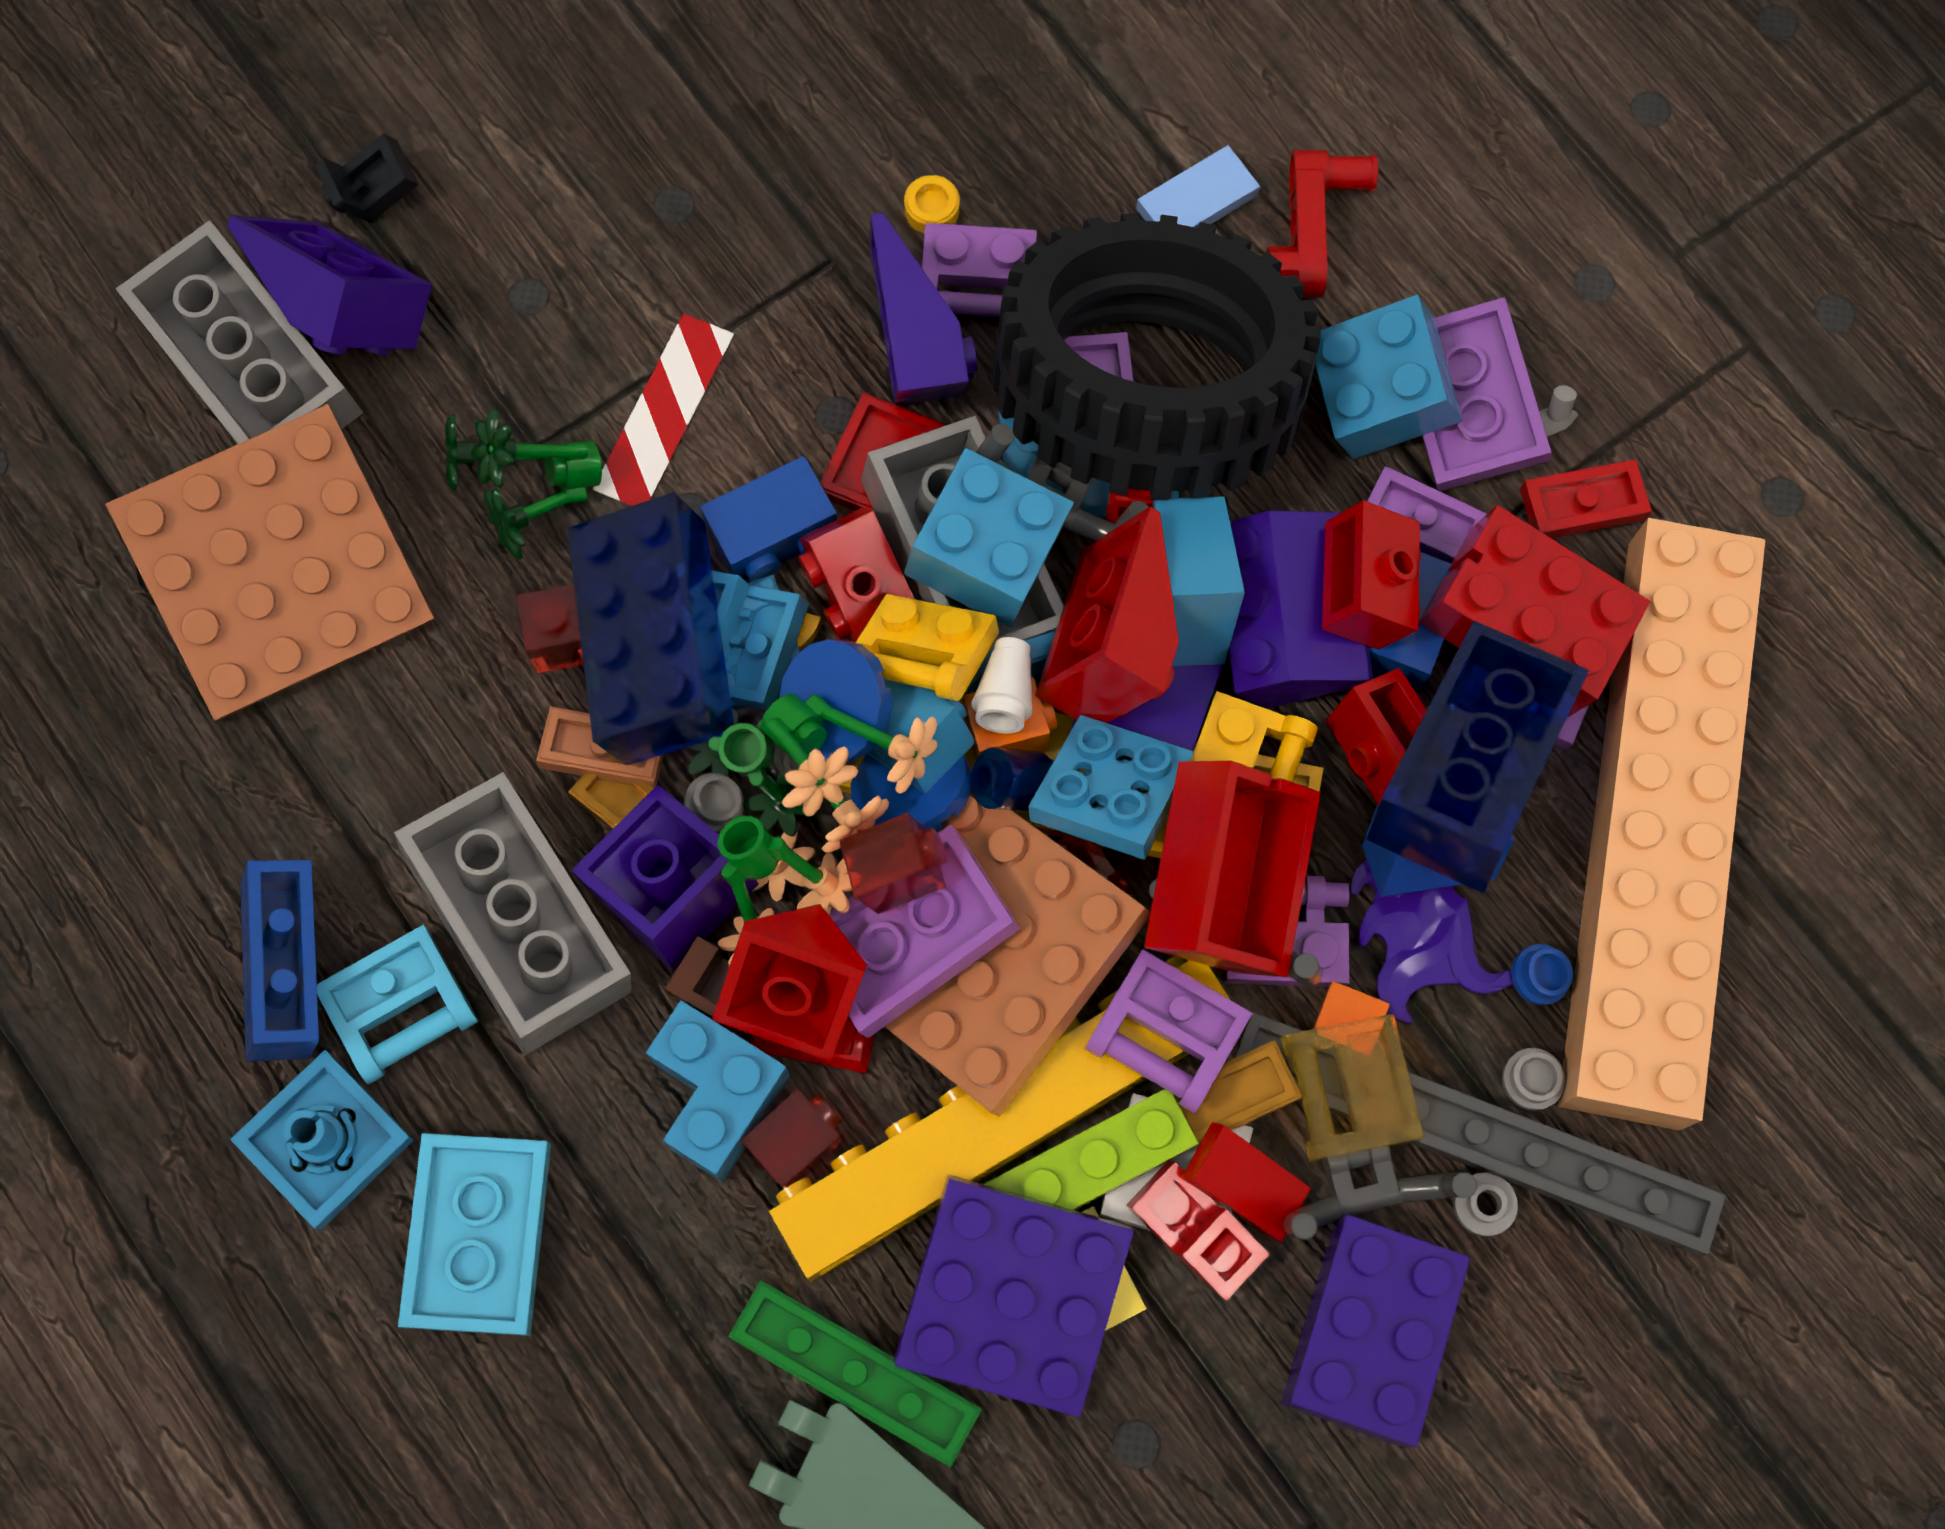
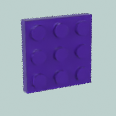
M947 1175L895 1353L894 1366L1080 1417L1134 1230L1128 1225Z

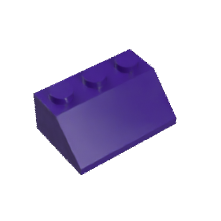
M1266 511L1230 521L1245 592L1229 647L1234 691L1236 695L1257 706L1268 709L1351 689L1373 679L1369 646L1322 630L1325 522L1342 512Z

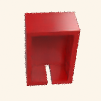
M1497 505L1471 528L1448 568L1450 573L1440 582L1418 623L1570 717L1599 699L1651 601Z
M1231 760L1179 761L1144 948L1233 973L1288 977L1321 792L1282 778H1272L1271 774Z

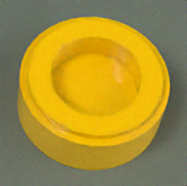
M927 175L916 179L908 186L904 196V212L908 223L915 230L925 234V223L953 225L956 223L960 211V197L957 188L952 182L941 176Z

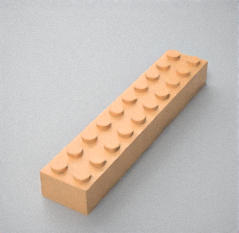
M1648 518L1628 544L1623 584L1651 602L1612 673L1563 1060L1566 1082L1564 1092L1558 1100V1107L1679 1131L1703 1120L1766 539Z

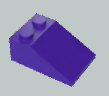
M883 212L871 214L869 243L894 404L902 406L962 397L968 382L973 380V372H977L973 338H962L959 320Z
M230 215L228 221L229 230L289 324L312 337L313 346L334 354H346L348 348H360L379 355H388L391 349H416L432 288L431 283L320 222Z

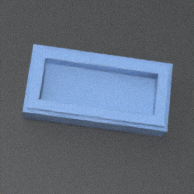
M1229 145L1138 198L1136 210L1145 221H1160L1161 214L1178 217L1177 224L1197 228L1200 221L1212 224L1257 197L1260 185Z

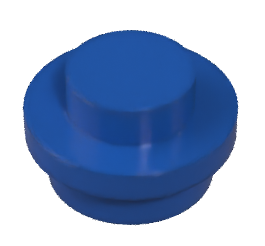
M1535 944L1522 949L1516 955L1512 963L1511 977L1516 991L1524 1000L1534 1005L1544 1006L1558 1002L1565 996L1572 983L1573 970L1569 959L1564 953L1550 945Z

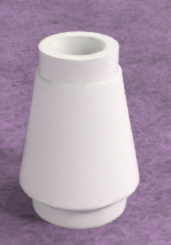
M1013 637L1000 638L995 642L994 650L991 653L971 702L972 708L976 712L975 721L986 730L1003 734L1019 732L1023 729L1025 721L1033 714L1031 647L1027 642Z

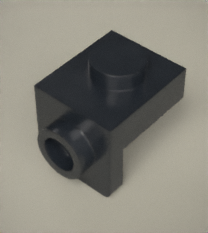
M384 133L343 166L327 158H322L315 164L316 170L324 184L321 187L322 194L329 205L341 214L348 213L369 223L419 185L398 141Z

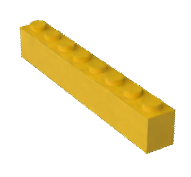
M1176 956L1166 961L1167 964L1230 1000L1208 965L1191 960L1185 962L1183 958ZM1118 990L1098 1004L1102 1013L1082 1025L1077 1017L1072 1020L1000 1117L988 1111L959 1086H956L938 1099L942 1108L921 1120L917 1112L902 1118L885 1130L889 1140L869 1152L866 1151L863 1144L858 1145L833 1160L830 1165L835 1172L817 1183L812 1184L809 1177H805L779 1192L775 1197L780 1205L771 1209L769 1213L810 1283L937 1207L940 1203L947 1175L978 1182L1146 1081V1077L1112 1057L1104 1054L1102 1058H1099L1085 1049ZM1125 1017L1117 1031L1171 1064L1189 1055V1053Z

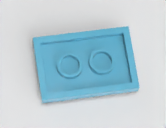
M422 1133L398 1327L531 1336L551 1143L539 1140Z

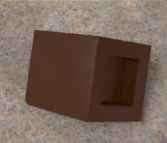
M697 936L665 988L670 999L677 1004L682 1000L712 1019L729 969L728 960L722 957L718 947ZM717 1022L718 1024H720L721 1026L728 1029L734 1034L738 1030L736 1028Z

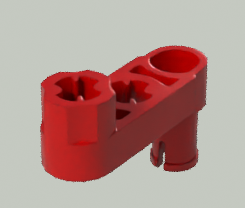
M1292 150L1289 164L1290 246H1268L1266 254L1269 252L1282 262L1280 274L1283 277L1295 275L1304 286L1302 298H1323L1326 290V190H1368L1369 192H1374L1378 180L1377 155L1328 156L1327 150Z

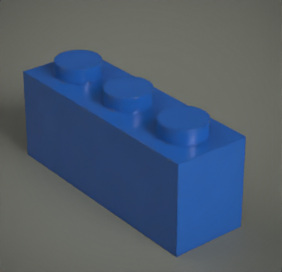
M312 860L247 861L240 882L246 1062L310 1059L319 1042Z

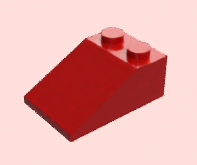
M1151 506L1146 508L1081 552L1035 694L1036 697L1076 721L1080 715L1104 723H1108L1116 718H1122L1131 710L1151 699L1160 698L1173 681L1175 670L1172 664L1179 639L1161 515L1155 508Z

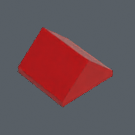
M821 904L745 921L712 1020L831 1062L867 964Z

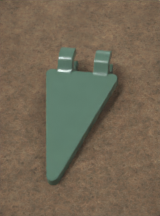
M789 1399L778 1424L813 1441L797 1477L760 1460L749 1483L750 1487L783 1502L784 1504L779 1514L781 1522L786 1526L800 1529H985L847 1407L840 1403L831 1405L824 1417Z

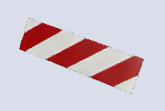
M683 313L602 469L600 485L593 487L592 490L640 510H645L734 333Z

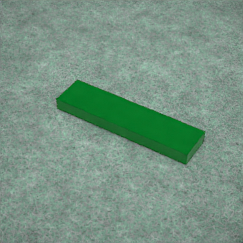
M761 1280L728 1336L950 1468L982 1410L980 1407L925 1375L894 1366V1357Z

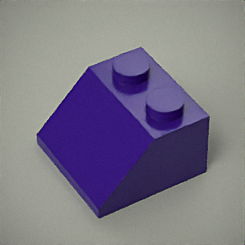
M659 785L634 807L571 870L573 875L635 939L673 971L680 965L697 936L705 940L738 906L731 885L721 874L728 861L718 849L719 834ZM747 878L744 881L749 894L759 884L756 879Z

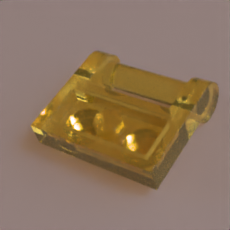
M1394 1014L1296 1032L1281 1038L1285 1056L1292 1057L1302 1096L1301 1099L1311 1141L1305 1143L1310 1162L1416 1142L1424 1138ZM1330 1048L1334 1050L1353 1131L1335 1135L1316 1053L1317 1051Z

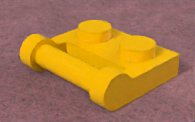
M886 594L858 640L853 643L863 645L879 659L885 672H881L884 680L935 690L937 697L957 702L964 695L996 640L999 628L996 615Z
M1216 691L1194 751V761L1231 760L1253 768L1264 736L1267 735L1282 741L1270 773L1272 778H1282L1293 782L1304 750L1313 745L1318 727L1305 718L1292 715L1285 716Z

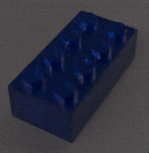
M675 492L567 528L593 742L623 764L630 765L708 741L715 736L721 737L725 730L734 725L705 521Z
M1473 621L1381 798L1366 840L1484 894L1589 670Z

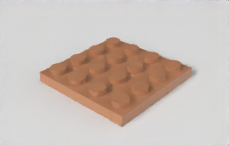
M329 404L105 504L214 721L228 717L436 620Z
M972 782L966 806L957 817L952 813L948 819L941 823L943 829L930 837L909 842L891 867L946 827L952 825L960 832L1021 929L887 1024L885 1028L988 1111L1000 1117L1148 921L1151 912Z

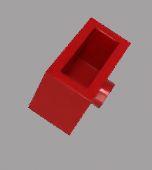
M1363 500L1325 522L1323 631L1378 650L1418 631L1420 616L1419 564L1421 560L1419 521Z
M860 508L799 538L806 552L798 556L799 563L810 585L813 588L821 585L831 604L830 607L823 611L837 640L847 638L849 642H856L886 594L914 599L873 510Z
M1400 668L1353 687L1325 720L1345 751L1350 767L1362 778L1379 806L1434 798L1464 769V766Z

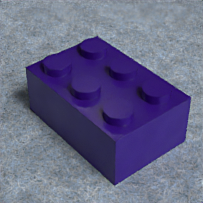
M1348 1214L1336 1220L1280 1405L1402 1448H1417L1470 1257Z

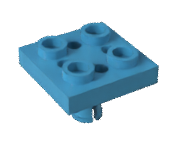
M1080 715L1028 806L1030 821L1145 860L1169 815L1179 761H1194V751ZM1121 756H1129L1132 758L1131 761H1128L1126 759H1117ZM1086 769L1084 773L1079 772V770Z
M326 1050L314 1059L230 1139L306 1221L319 1231L334 1219L414 1141L342 1064ZM346 1110H353L355 1112L356 1118L354 1123L351 1121V1115ZM340 1117L342 1118L343 1122L347 1127H345L343 1123L340 1121ZM352 1156L353 1165L347 1171H340L338 1165L345 1167L349 1163L348 1159ZM300 1157L309 1162L306 1169L301 1172H296L293 1168V1165L298 1168L302 1166L303 1162Z

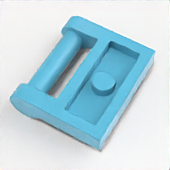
M424 924L317 984V995L356 1069L368 1085L385 1076L384 1069L451 1030L459 1027L461 1031H464L479 1022L471 1004L462 992L430 931ZM437 992L440 993L446 1006L376 1046L370 1047L364 1033Z

